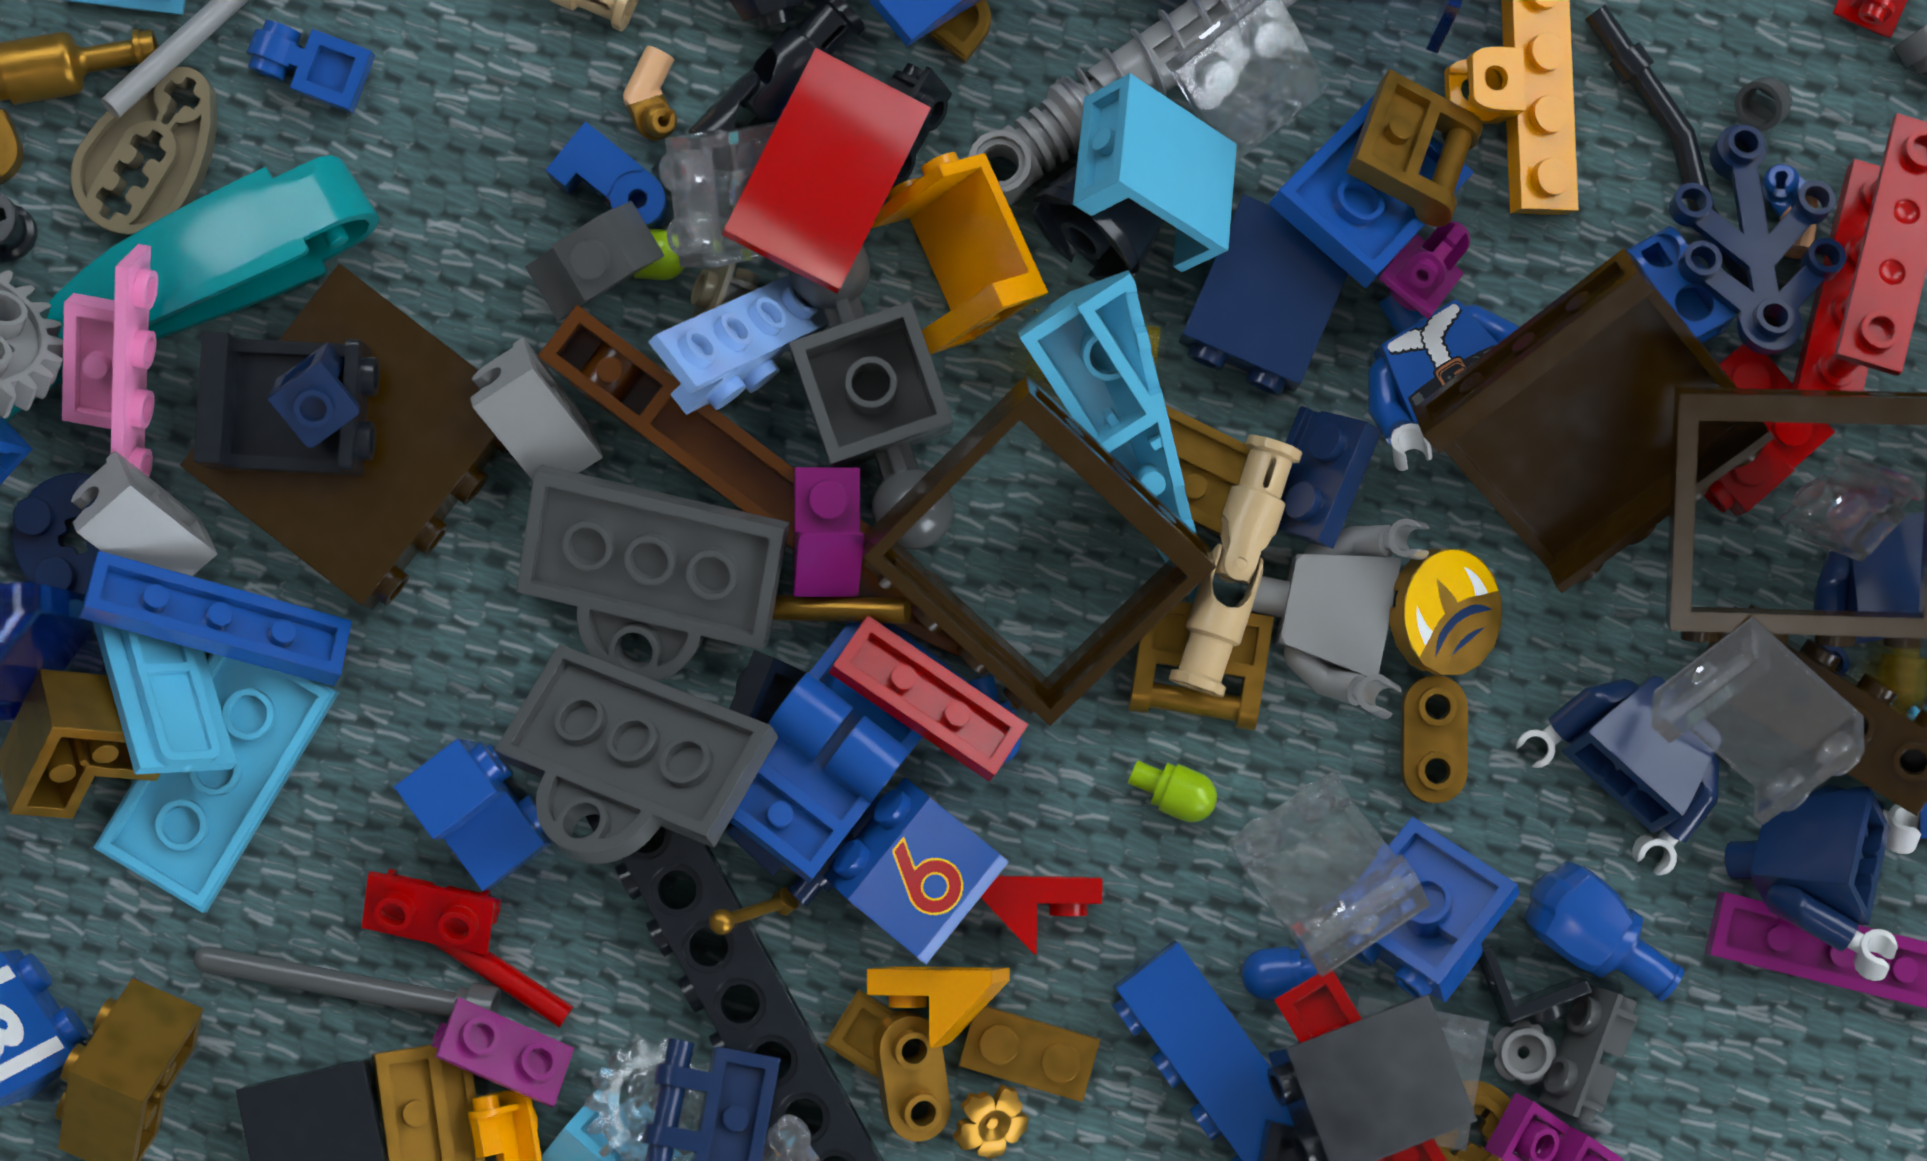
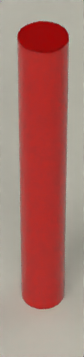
M433 944L496 987H500L502 991L558 1028L563 1025L574 1006L490 951L487 955Z

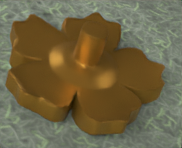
M1001 1085L993 1098L987 1091L979 1094L968 1093L967 1099L960 1104L968 1118L958 1121L957 1130L952 1136L962 1150L974 1149L979 1156L992 1159L1005 1153V1139L1011 1144L1018 1141L1020 1136L1027 1130L1029 1117L1026 1113L1021 1112L1023 1105L1019 1101L1018 1093L1014 1087Z

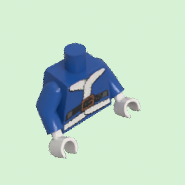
M1391 295L1378 303L1397 335L1381 344L1374 352L1376 360L1368 370V412L1378 429L1382 430V435L1387 443L1392 445L1393 460L1398 470L1404 471L1408 469L1405 451L1410 449L1422 451L1427 461L1432 459L1431 444L1423 436L1413 408L1519 328L1518 325L1478 305L1464 306L1457 299L1436 310L1429 319L1419 311H1411L1404 308Z

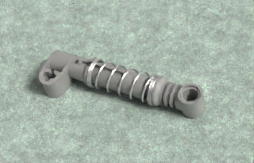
M1187 0V2L1168 15L1164 10L1159 9L1158 17L1160 20L1141 34L1136 29L1131 28L1130 35L1132 40L1113 53L1108 48H1103L1102 54L1105 58L1088 69L1085 74L1080 68L1075 67L1074 72L1082 84L1076 83L1070 77L1063 75L1061 79H1057L1056 83L1048 88L1046 99L1039 103L1041 111L1033 107L1027 112L1029 120L1023 116L1017 118L1014 121L1016 129L1007 125L1001 130H993L981 135L972 145L968 157L985 153L988 160L994 157H1004L1011 160L1015 164L1017 172L1010 179L998 182L1008 204L1016 203L1023 197L1029 186L1044 177L1041 168L1049 173L1057 168L1054 159L1062 164L1070 159L1068 151L1073 155L1078 153L1084 97L1129 73L1166 96V91L1175 85L1188 88L1192 86L1195 71L1203 66L1216 69L1220 66L1221 56L1224 51L1230 47L1243 50L1248 45H1251L1255 39L1261 36L1263 24L1298 0ZM1217 57L1214 63H1209L1211 60ZM1189 76L1188 81H1186L1185 83H1184V82H1181L1182 80H1184L1185 78H1187V77Z

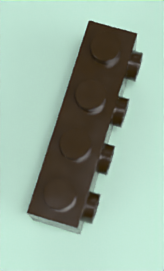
M1754 604L1749 606V608H1760ZM1721 632L1720 641L1709 643L1689 676L1908 812L1918 816L1927 803L1926 709L1922 708L1917 716L1909 713L1893 703L1899 695L1894 689L1867 673H1864L1860 681H1857L1836 668L1841 661L1838 655L1826 647L1816 644L1815 641L1807 638L1803 646L1798 645L1789 638L1786 644L1768 645L1747 641L1748 633Z

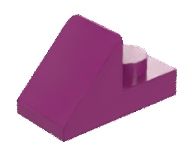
M794 467L793 596L858 597L864 546V533L860 532V468Z

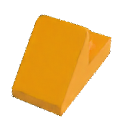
M883 966L867 969V995H888V1007L891 1008L927 1007V996H929L930 1048H937L950 1044L1010 981V967Z

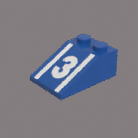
M20 949L0 952V1108L29 1099L59 1078L72 1049L78 1043L86 1046L83 1041L89 1037L88 1031L78 1015L67 1006L61 1009L47 988L52 985V979L44 965L33 954L29 953L24 956Z

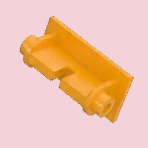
M512 1090L486 1093V1095L472 1098L474 1111L468 1112V1119H470L476 1158L496 1155L497 1161H542L537 1132L538 1117L531 1098Z

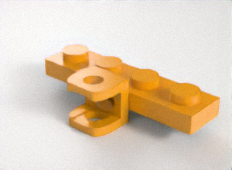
M1501 0L1503 47L1482 48L1470 54L1467 59L1459 60L1449 65L1444 71L1445 98L1477 115L1482 124H1499L1506 121L1510 213L1569 215L1579 211L1570 0ZM1465 80L1469 82L1468 100L1464 98L1461 91L1462 83Z

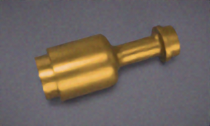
M139 28L132 29V39L90 47L78 46L73 36L68 32H57L0 42V101L11 100L13 105H20L79 94L84 88V77L88 73L139 65L158 48L153 29L141 31Z

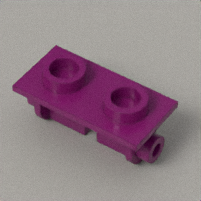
M1451 221L1446 226L1437 227L1426 241L1419 235H1416L1395 257L1378 279L1388 286L1389 293L1397 303L1408 310L1419 311L1429 319L1464 274L1455 265L1470 246L1471 239L1468 230L1461 223Z
M460 997L456 998L448 1023L442 1022L438 1026L431 1042V1046L438 1049L435 1057L551 1108L556 1104L574 1048Z

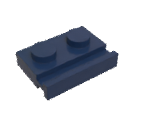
M1300 406L1285 443L1302 451V456L1299 463L1292 464L1281 497V500L1286 505L1277 532L1334 549L1382 430L1367 421L1325 411L1316 412L1308 407Z

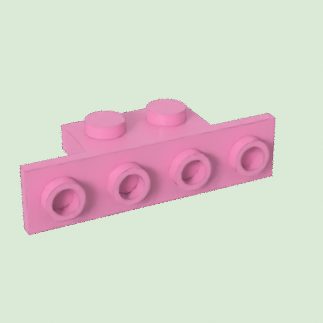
M138 244L115 266L114 300L73 293L64 302L62 421L111 429L110 454L114 451L118 452L145 475L150 477L153 456L151 449L145 448V428L151 422L155 399L153 391L147 390V370L151 367L154 360L156 334L154 331L148 330L149 309L154 305L158 292V274L156 271L150 270L151 246Z

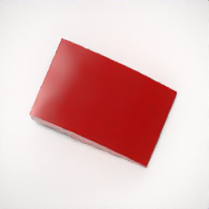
M815 48L721 235L838 294L931 107Z

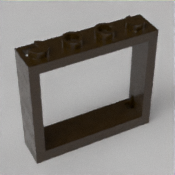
M1027 374L864 535L863 558L866 560L864 565L878 577V584L882 588L892 591L896 587L913 602L910 606L911 610L926 628L936 634L943 629L959 644L957 647L958 653L974 671L980 675H985L988 671L1006 686L1003 689L1004 694L1017 710L1022 707L1030 715L1035 712L1049 726L1064 714L1216 568L1210 546ZM1020 420L1169 558L1149 580L1048 677L1043 675L897 542Z
M1675 387L1665 615L1669 630L1681 631L1680 639L1702 643L1718 642L1721 640V632L1748 633L1747 641L1768 645L1788 643V634L1815 635V643L1825 646L1856 645V636L1883 637V645L1893 648L1915 649L1924 647V638H1927V466L1919 613L1692 607L1691 597L1699 421L1927 425V392Z

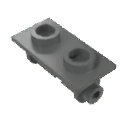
M1590 984L1592 992L1577 997L1568 1009L1567 1026L1556 1052V1057L1553 1058L1550 1068L1544 1074V1087L1538 1101L1571 1116L1593 1123L1597 1111L1604 1113V1106L1618 1070L1599 1063L1602 1054L1607 1052L1623 1058L1639 1016L1633 1014L1638 1002Z

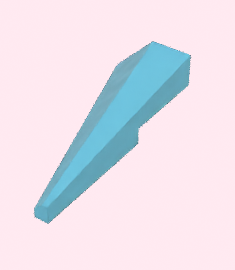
M1127 270L1072 290L1017 325L1016 329L1019 338L1071 417L1196 533L1170 422L1151 352L1150 340L1137 295L1136 283L1130 272ZM1156 547L1166 563L1169 558ZM1199 584L1187 595L1192 604Z

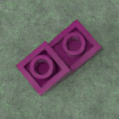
M1518 1093L1514 1094L1484 1150L1502 1161L1624 1160L1589 1135L1569 1126L1534 1101Z

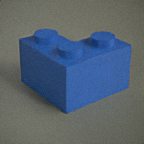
M456 739L396 784L394 788L431 838L444 839L482 891L491 890L551 845L552 842L539 823L536 801L530 795L520 800L507 783L506 779L514 773L509 764L504 763L494 751L495 747L491 743L485 746L482 742L477 743V741Z

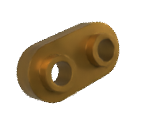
M1432 675L1412 683L1402 698L1401 778L1407 791L1416 799L1426 803H1442L1456 797L1463 789L1467 780L1468 702L1464 691L1455 681L1445 676ZM1432 695L1442 697L1447 705L1445 715L1439 720L1431 718L1425 709L1426 701ZM1432 759L1442 761L1447 770L1446 777L1438 784L1429 781L1425 775V767Z
M897 1011L887 1016L879 1024L873 1038L882 1111L886 1122L899 1136L914 1142L926 1141L935 1137L944 1129L951 1113L943 1047L930 1048L929 1020L915 1011ZM910 1039H919L920 1047L918 1052L912 1057H903V1045ZM920 1101H928L929 1109L926 1115L920 1119H912L911 1110L913 1106Z

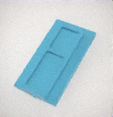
M93 622L134 773L152 774L232 769L237 762L205 652Z

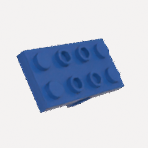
M849 622L811 671L803 676L772 716L768 724L772 726L778 739L730 820V823L808 883L813 880L922 738L921 735L829 674L831 667L862 624L858 622ZM880 623L966 681L965 678L893 623Z

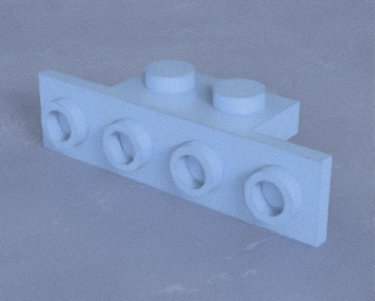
M789 275L657 333L648 343L680 382V385L670 395L687 415L709 403L715 410H718L735 399L745 388L749 393L758 390L780 371L775 361L789 348V342L822 331L828 326V322L823 309L807 304L798 296L791 284Z

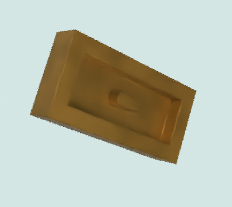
M986 1005L971 1021L959 1066L1083 1102L1100 1039Z

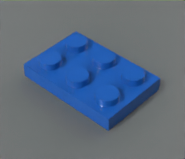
M1374 95L1277 191L1269 202L1272 208L1365 289L1427 225L1417 218L1415 208L1346 173ZM1433 136L1419 171V175L1429 180H1432L1443 145ZM1465 164L1463 165L1453 195L1462 188L1474 173Z

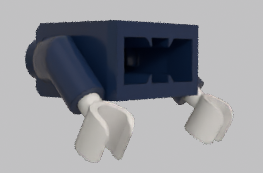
M1689 673L1681 674L1673 686L1662 677L1653 675L1640 685L1624 678L1585 688L1549 717L1550 725L1543 731L1532 729L1524 732L1518 738L1516 749H1518L1530 737L1538 736L1543 738L1548 746L1547 754L1544 758L1537 760L1531 765L1533 768H1540L1549 764L1553 759L1556 744L1561 740L1569 742L1561 752L1652 832L1640 836L1635 841L1632 848L1633 858L1639 862L1645 857L1646 852L1651 847H1663V858L1653 869L1656 875L1668 874L1674 869L1677 862L1674 846L1678 841L1687 842L1718 802L1719 760L1715 756V752L1722 740L1720 729L1701 713L1713 697L1710 688L1689 676ZM1661 828H1663V830L1661 831V833H1660L1659 835H1658V834H1655L1656 831H1658V830H1660Z
M1825 785L1801 798L1774 802L1765 809L1758 840L1730 841L1725 849L1726 871L1733 880L1752 879L1770 912L1841 952L1847 947L1856 952L1853 963L1861 976L1872 981L1883 980L1890 967L1885 960L1872 955L1871 952L1878 953L1887 959H1893L1897 951V942L1894 936L1882 929L1870 930L1865 935L1857 931L1858 925H1869L1885 849L1888 848L1892 852L1899 854H1909L1916 849L1921 837L1919 830H1917L1920 813L1918 816H1915L1897 804H1894L1889 811L1885 810L1883 802L1876 800L1872 789L1868 786L1845 789L1837 785Z

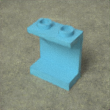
M1129 73L1084 97L1073 205L1093 216L1130 198L1176 227L1173 267L1180 272L1186 271L1229 249L1237 144Z

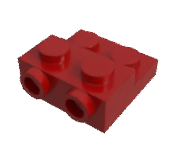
M1744 343L1719 363L1738 388L1792 389L1793 384L1767 354L1756 353L1747 348ZM1765 422L1774 439L1763 446L1760 454L1752 462L1742 467L1733 468L1711 484L1704 497L1722 513H1725L1728 509L1735 517L1747 513L1795 471L1794 468L1830 438L1835 431L1828 423Z

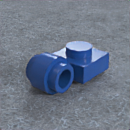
M267 19L262 30L255 29L246 52L251 56L248 68L278 81H284L287 72H294L296 69L290 85L294 92L354 114L376 56L371 50L315 29L311 30L306 46L303 49V47L298 45L302 35L300 32Z

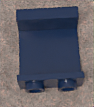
M1243 194L1231 220L1229 249L1216 256L1179 343L1190 347L1187 356L1204 366L1222 370L1224 364L1227 363L1248 372L1245 381L1264 392L1278 396L1281 395L1283 388L1295 392L1303 380L1348 273L1274 208Z

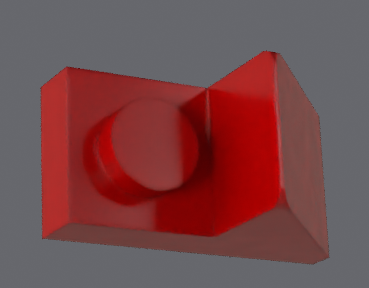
M998 875L980 898L1034 955H1037V903H1049V916H1088V904H1102L1103 878Z

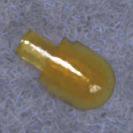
M1893 648V654L1883 653L1882 662H1878L1876 679L1885 683L1899 694L1893 703L1906 711H1909L1912 706H1917L1918 710L1921 709L1927 699V658L1919 657L1920 648Z

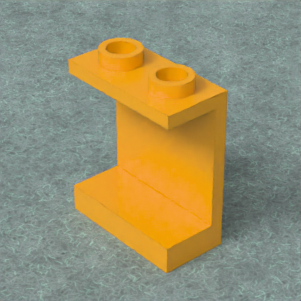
M949 152L928 161L921 167L924 174L923 177L905 181L891 188L887 196L888 202L882 206L872 228L910 219L951 311L921 330L930 355L980 338L1048 294L1043 279L985 153L959 159L956 152Z

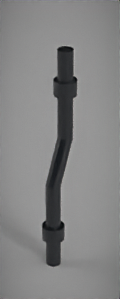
M1606 5L1602 6L1589 15L1585 21L1612 57L1613 61L1609 63V66L1623 85L1629 81L1671 140L1682 185L1698 183L1706 187L1711 193L1695 129L1650 68L1654 61L1641 42L1634 45ZM1686 198L1689 210L1700 211L1695 201ZM1713 202L1712 209L1719 214ZM1720 250L1722 262L1730 274L1749 288L1747 271ZM1763 314L1768 324L1780 327L1773 317Z

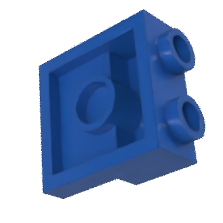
M1412 816L1334 915L1341 934L1345 936L1341 944L1353 957L1368 966H1372L1377 959H1380L1397 971L1393 975V979L1406 993L1412 997L1432 994L1445 1003L1483 955L1481 943L1520 893L1517 883Z

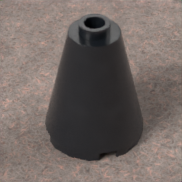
M1077 165L1040 190L1033 202H1039V205L1032 211L1034 220L1045 238L1065 259L1072 263L1077 251L1095 266L1088 275L1097 281L1127 270L1132 277L1137 275L1165 220L1130 198L1090 216L1073 205Z

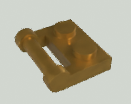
M1389 69L1378 84L1346 173L1415 208V215L1424 224L1433 227L1446 226L1451 222L1457 205L1456 197L1453 195L1468 150L1473 149L1479 141L1483 129L1482 121L1477 115ZM1434 129L1441 132L1445 143L1432 180H1429L1419 175V171Z
M1187 602L1178 603L1139 641L1128 710L1148 713L1150 707L1235 721V728L1255 731L1274 617L1250 613L1240 646H1233L1224 675L1243 678L1240 696L1224 694L1223 697H1216L1186 687L1153 682L1156 664L1180 666L1190 632L1186 629V624L1193 604Z

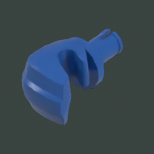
M1565 861L1555 870L1546 872L1535 882L1529 894L1530 904L1524 919L1533 935L1569 963L1583 971L1589 972L1596 978H1602L1617 969L1652 993L1653 997L1659 1001L1665 1000L1676 989L1683 977L1684 968L1674 964L1639 938L1643 924L1642 916L1633 909H1628L1619 894L1596 874L1584 866Z

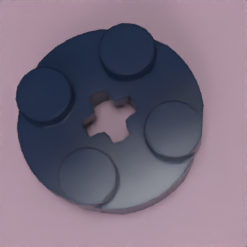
M75 472L54 476L33 489L30 495L21 500L14 509L12 542L15 557L26 577L45 593L78 601L84 600L92 565L99 549L86 540L88 550L79 554L75 547L64 545L63 536L69 533V524L85 508L92 505L97 498L96 496L83 509L78 508L71 502L76 490L92 475Z

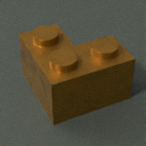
M39 669L0 749V771L9 814L73 819L94 776L157 781L161 774L134 773L108 675Z
M134 978L131 979L118 1000L109 997L102 1005L95 1019L92 1029L93 1037L86 1046L80 1043L76 1044L63 1066L61 1080L67 1082V1089L62 1095L55 1112V1119L62 1121L58 1149L85 1161H141L159 1132L166 1093L196 1047L203 1008Z

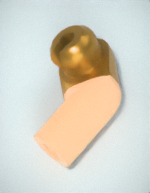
M647 45L624 90L623 102L635 129L647 139L661 140L672 134L677 125V115L674 109H670L661 90L674 62V58L660 49Z

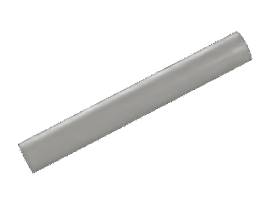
M210 0L101 99L102 104L113 116L120 118L249 0Z

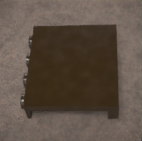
M1623 248L1413 408V411L1426 440L1438 453L1444 450L1548 568L1556 588L1563 593L1575 583H1582L1594 577L1601 570L1604 562L1626 546L1637 544L1646 539L1654 531L1656 525L1670 515L1675 387H1738L1625 248ZM1699 421L1695 502L1705 495L1711 484L1730 470L1752 462L1760 454L1763 446L1774 439L1765 422Z
M339 263L278 341L346 344L347 339L361 340L371 348V357H378L380 365L379 389L376 396H368L367 421H373L376 429L375 453L372 460H364L363 476L209 469L193 462L194 448L180 466L358 604L373 610L379 601L387 606L399 595L410 577L404 572V569L418 551L427 555L439 544L449 528V525L443 521L458 500L466 505L482 489L488 479V474L483 471V468L498 450L504 455L509 451L472 407L470 398L480 390L472 380L478 369Z

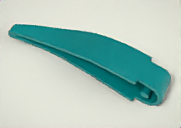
M333 155L317 157L276 177L265 166L164 216L111 247L80 271L48 302L51 305V309L47 319L61 322L62 326L58 338L63 340L64 302L73 293L114 300L115 266L138 244L151 246L150 270H154L158 274V292L154 305L149 309L148 330L154 331L156 340L255 305L324 277L327 273L324 262L364 241L376 229L380 218L346 163ZM63 361L54 384H50L48 390L63 381ZM13 404L9 417L4 419L6 421L10 420L22 409Z

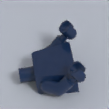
M1877 489L1865 493L1856 501L1862 522L1853 523L1848 526L1839 546H1836L1827 553L1814 591L1813 610L1919 613L1924 512L1901 515L1894 491L1891 489ZM1856 636V644L1883 640V637ZM1822 645L1841 658L1836 668L1846 673L1850 662L1845 650L1841 647Z

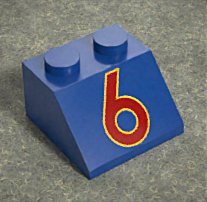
M904 777L895 789L889 791L880 799L875 808L874 816L857 837L846 843L838 851L832 868L824 878L848 901L923 963L927 964L1009 861Z

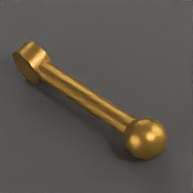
M783 887L773 894L770 900L732 912L725 909L715 910L709 918V925L714 933L725 935L734 928L735 924L777 911L781 915L786 916L798 908L799 900L788 891L787 887Z

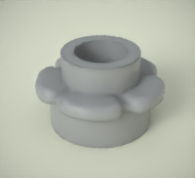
M1528 1020L1517 1021L1512 1028L1503 1027L1496 1034L1492 1044V1049L1496 1052L1494 1066L1498 1073L1509 1081L1518 1079L1521 1083L1527 1085L1542 1080L1544 1074L1550 1068L1553 1058L1556 1057V1048L1552 1038L1543 1034V1028L1539 1024L1531 1025ZM1522 1046H1526L1529 1050V1055L1524 1059L1520 1058L1517 1054L1518 1049Z

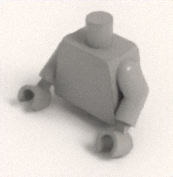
M1405 518L1398 520L1392 526H1350L1341 530L1334 549L1309 543L1305 548L1304 554H1297L1291 558L1287 581L1262 576L1251 612L1279 618L1274 645L1284 649L1286 665L1316 694L1350 705H1360L1363 709L1380 719H1388L1392 716L1393 713L1376 706L1375 703L1376 696L1383 689L1390 688L1401 693L1399 685L1379 674L1389 626L1390 607L1393 606L1395 596L1393 588L1399 575L1402 559L1390 556L1395 553L1398 556L1409 559H1425L1429 551L1409 549L1407 539L1409 534L1415 529H1430L1426 523Z

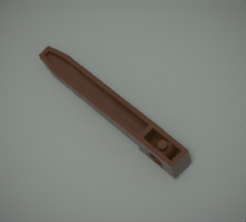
M576 305L539 353L538 358L545 366L642 439H646L740 511L790 522L786 545L793 550L794 468L718 410H715L710 404L686 415L670 395L680 385V382L580 306ZM860 519V532L865 535L872 527ZM862 556L858 597L907 598L896 587L892 591L882 588L878 584V577L864 565L866 560ZM912 610L908 624H894L902 631L954 656H959L957 651L959 644L943 629L937 634L930 631L917 619Z

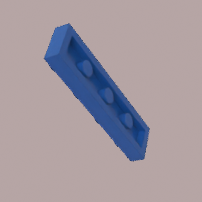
M99 550L92 565L79 618L331 686H335L341 676L352 620Z

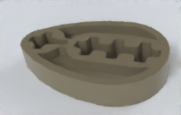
M176 67L120 118H116L107 111L95 123L76 150L71 167L72 190L78 205L87 217L106 231L119 237L128 238L153 222L195 200L203 185L212 159L217 132L216 92L212 84L195 69ZM193 83L196 84L193 93L200 99L198 105L194 109L189 106H183L175 114L178 103L171 97L172 92L177 87L182 90H188ZM161 136L159 146L166 154L160 162L149 159L145 163L142 173L149 180L143 189L133 185L126 193L125 200L132 205L130 212L126 216L116 212L110 219H107L110 208L103 203L105 197L109 193L120 196L127 186L125 179L120 176L122 170L126 166L135 170L140 167L144 156L137 150L139 144L143 140L154 143Z

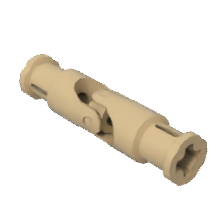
M1248 435L1245 446L1250 451L1239 485L1231 486L1222 513V544L1218 543L1213 551H1211L1216 568L1199 584L1186 624V629L1190 632L1179 669L1171 670L1169 680L1176 684L1216 697L1224 696L1226 687L1221 683L1233 646H1240L1263 575V558L1260 557V554L1277 533L1286 505L1281 500L1288 475L1292 464L1299 463L1302 456V451L1292 445L1258 435ZM1214 573L1226 583L1239 582L1248 584L1244 597L1235 607H1226L1214 596L1212 585Z

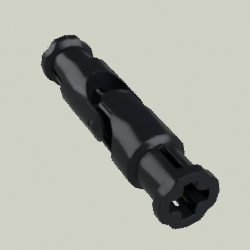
M820 0L816 8L796 28L788 26L758 58L753 68L748 73L742 75L688 130L690 138L665 164L657 162L651 168L653 174L679 200L692 209L698 203L696 195L721 169L729 171L781 116L815 48L832 55L852 33L860 35L865 29L863 21L843 0ZM741 105L748 108L756 117L747 126L735 129L734 121L738 108Z

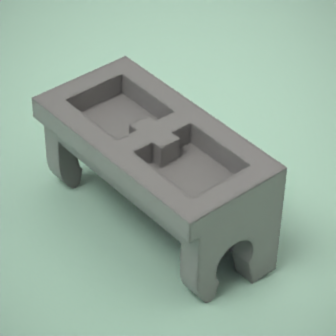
M523 337L513 343V348L483 366L472 377L473 382L480 389L470 398L472 407L532 481L535 470L541 465L579 473L603 458L590 421Z
M116 451L106 458L107 463L76 490L71 499L74 505L83 509L97 496L94 503L85 508L74 520L73 525L79 535L100 551L189 576L196 574L218 554L203 521Z

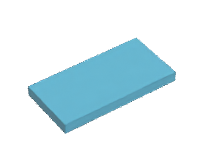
M211 653L207 663L237 763L232 769L161 773L157 781L134 779L93 848L202 913L208 912L340 693L330 686Z

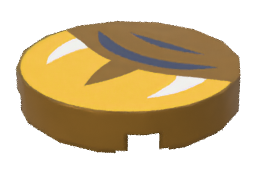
M1428 549L1426 551H1429V554L1425 559H1411L1399 573L1393 590L1398 591L1396 607H1390L1389 624L1396 647L1410 665L1421 671H1429L1436 675H1463L1478 667L1494 648L1501 627L1502 599L1495 576L1481 558L1465 549Z

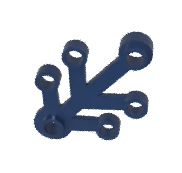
M1745 124L1733 125L1722 131L1711 147L1709 157L1716 173L1732 181L1740 230L1712 209L1713 198L1706 187L1698 183L1683 184L1670 200L1669 213L1675 222L1685 227H1692L1708 241L1698 240L1692 242L1679 258L1678 270L1687 282L1703 286L1738 314V334L1747 348L1759 354H1776L1788 350L1800 337L1803 328L1802 317L1798 310L1821 282L1833 279L1846 262L1845 250L1839 242L1831 238H1819L1803 254L1801 259L1802 269L1780 291L1778 289L1775 272L1776 264L1811 224H1818L1827 217L1835 206L1836 196L1833 189L1822 181L1811 180L1804 183L1793 197L1790 211L1769 233L1758 168L1766 157V143L1761 132L1755 127ZM1734 142H1739L1746 146L1750 153L1740 151ZM1805 196L1816 198L1822 208L1811 207L1807 203ZM1687 198L1695 201L1700 211L1687 209L1682 199ZM1720 250L1747 271L1749 288L1720 268L1722 265ZM1820 253L1827 256L1832 266L1828 267L1820 264L1815 254ZM1699 256L1708 263L1709 269L1698 268L1692 262L1691 257ZM1763 314L1773 317L1780 327L1768 324Z

